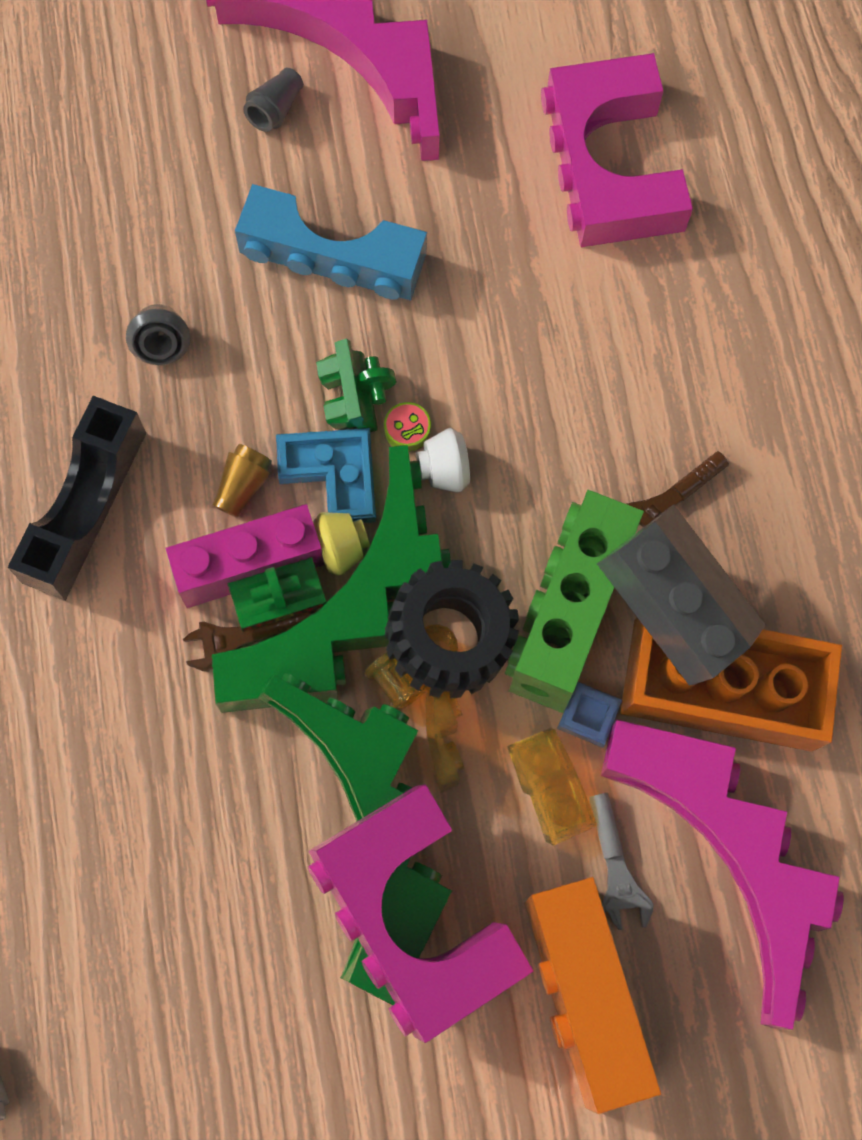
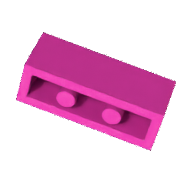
M307 504L165 548L179 595L186 608L231 595L227 583L265 572L264 569L271 567L279 568L311 557L315 568L325 565L322 548Z

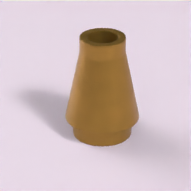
M238 444L234 453L228 452L218 493L212 506L238 518L245 505L271 475L267 470L272 460L252 448Z

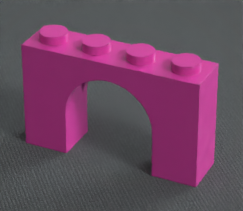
M654 53L550 68L548 85L541 89L543 112L545 115L551 114L553 126H550L549 130L551 149L553 153H560L562 162L558 166L560 189L562 192L568 191L571 204L567 205L568 225L571 232L577 231L580 247L685 232L693 208L683 169L641 176L614 174L595 162L585 144L586 138L593 131L604 125L657 116L663 95V87Z
M426 784L411 788L308 851L314 863L308 866L313 880L323 894L331 891L341 910L335 913L341 929L351 942L358 938L368 955L361 962L369 978L377 989L385 985L395 1002L394 1005L388 1008L394 1022L405 1037L412 1033L415 1038L424 1043H427L534 972L507 924L492 922L451 950L431 958H415L406 954L389 936L383 922L381 907L383 892L391 874L402 862L453 831Z

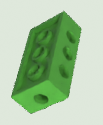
M587 490L582 505L572 502L557 543L563 546L564 549L554 546L540 587L547 589V592L544 593L536 590L526 615V621L522 630L530 634L528 638L518 635L517 642L508 660L505 675L513 677L509 692L564 713L573 695L614 590V586L597 563L636 533L644 513L643 510L591 490ZM547 643L556 644L559 648H553Z

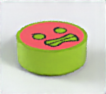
M403 402L393 406L387 412L384 419V433L392 447L407 445L408 452L415 451L423 447L424 442L430 437V417L427 411L420 405L412 402Z

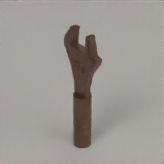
M716 451L663 494L647 500L627 503V505L644 511L639 524L645 527L672 505L677 506L680 502L687 499L729 466V463L721 452Z
M310 611L242 632L241 627H219L208 622H199V629L189 633L183 638V641L202 640L205 658L186 661V663L190 667L209 672L213 669L211 655L235 651L242 645L283 634L310 617Z

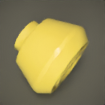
M321 512L313 521L322 548L323 561L329 573L338 576L343 575L364 558L362 549L370 547L361 519L353 522L349 513Z

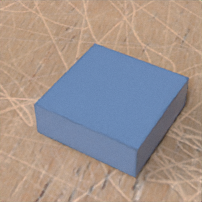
M577 682L557 729L603 748L622 700Z

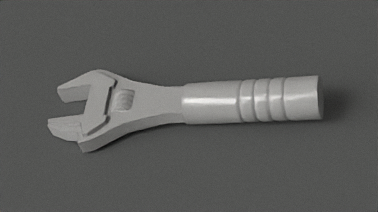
M603 793L591 796L589 800L608 869L607 891L602 901L603 910L609 913L611 921L616 928L622 930L619 909L639 907L641 926L647 927L653 912V903L636 884L626 866L609 794Z

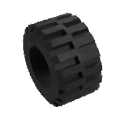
M451 560L448 568H444L441 561L430 563L426 573L421 568L411 575L409 583L404 582L399 589L388 615L385 639H389V644L386 648L389 660L396 658L398 663L395 670L401 678L407 673L413 678L410 683L411 687L418 691L422 684L430 687L429 696L440 698L443 691H448L450 699L461 698L466 690H469L471 694L481 690L486 682L490 683L496 677L513 651L511 649L517 642L519 630L514 629L519 621L518 610L509 609L514 598L509 589L504 592L498 590L497 587L501 580L495 574H492L489 579L481 575L484 567L473 563L470 570L462 568L463 560ZM441 608L461 612L472 622L476 629L478 637L477 646L463 652L448 651L439 647L430 639L423 623L424 615Z

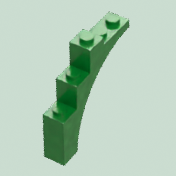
M407 445L388 447V488L382 518L367 554L348 582L319 611L289 631L249 648L211 655L215 703L221 714L272 708L259 699L258 696L267 680L273 674L282 678L284 673H288L301 679L311 686L308 694L323 702H327L329 698L338 700L337 686L346 685L343 656H334V653L387 647L389 639H385V627L393 602H387V600L395 599L403 583H409L411 575L421 568L426 573L430 563L441 561L443 567L448 568L451 562L449 549H440L438 534L418 536L420 534H427L424 506L414 505L413 490L421 489L418 461H409Z
M284 673L282 678H279L273 674L267 680L258 698L290 719L319 748L340 780L356 822L412 788L400 782L396 788L390 786L418 733V730L407 725L409 717L389 705L382 704L380 709L373 706L365 710L360 721H357L353 718L356 713L353 708L334 698H329L326 703L308 694L311 686L293 675ZM410 857L402 862L388 879L382 896L381 908L383 922L392 941L406 954L419 958L452 890L439 884L442 875L419 862H415L412 869L407 867L411 859ZM356 938L340 978L394 1005L395 1002L385 985L377 989L365 971L361 961L368 957L359 939Z

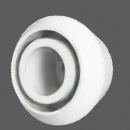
M447 428L424 442V451L416 452L420 479H428L432 488L458 493L462 492L469 485V458L464 437L460 432Z

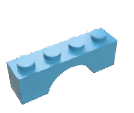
M255 184L251 186L235 229L239 253L244 254L254 262L267 263L270 261L285 265L297 274H317L330 278L338 285L344 287H354L355 285L374 290L381 297L393 300L403 298L411 301L427 254V232L385 220L373 231L358 239L333 241L323 238L312 232L301 220L297 209L296 196Z

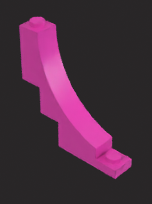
M206 0L207 7L215 6L218 24L255 25L286 31L321 45L342 58L360 73L374 89L385 105L394 124L410 123L411 144H420L421 161L439 160L440 134L427 20L374 23L372 0Z

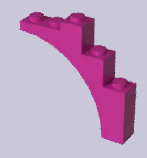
M616 720L610 730L601 776L639 789L672 808L704 836L724 861L747 902L759 941L764 983L760 1025L781 1030H793L794 1021L799 1022L802 1019L806 1005V991L800 989L803 968L809 969L815 950V940L809 937V931L819 932L832 928V922H838L844 902L843 892L838 891L840 877L779 862V856H786L791 841V827L785 826L787 811L727 797L728 792H735L740 775V764L733 762L735 747Z

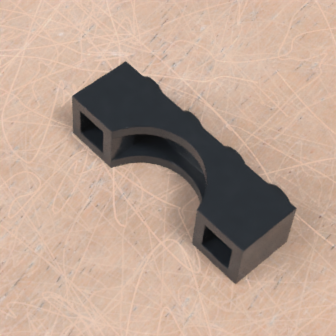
M94 395L92 396L72 436V456L61 491L49 511L37 522L29 523L8 565V569L22 584L66 601L147 434L137 412Z

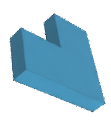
M370 428L276 434L279 484L326 481L328 512L349 513L353 522L360 519L363 523L376 522Z

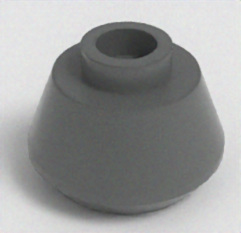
M154 304L143 308L129 322L126 329V343L130 352L142 362L151 365H167L179 360L187 352L190 345V331L185 321L172 308L166 305Z

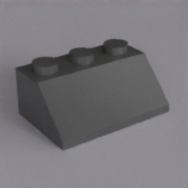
M675 505L669 507L597 563L689 686L717 676L753 645L766 625Z

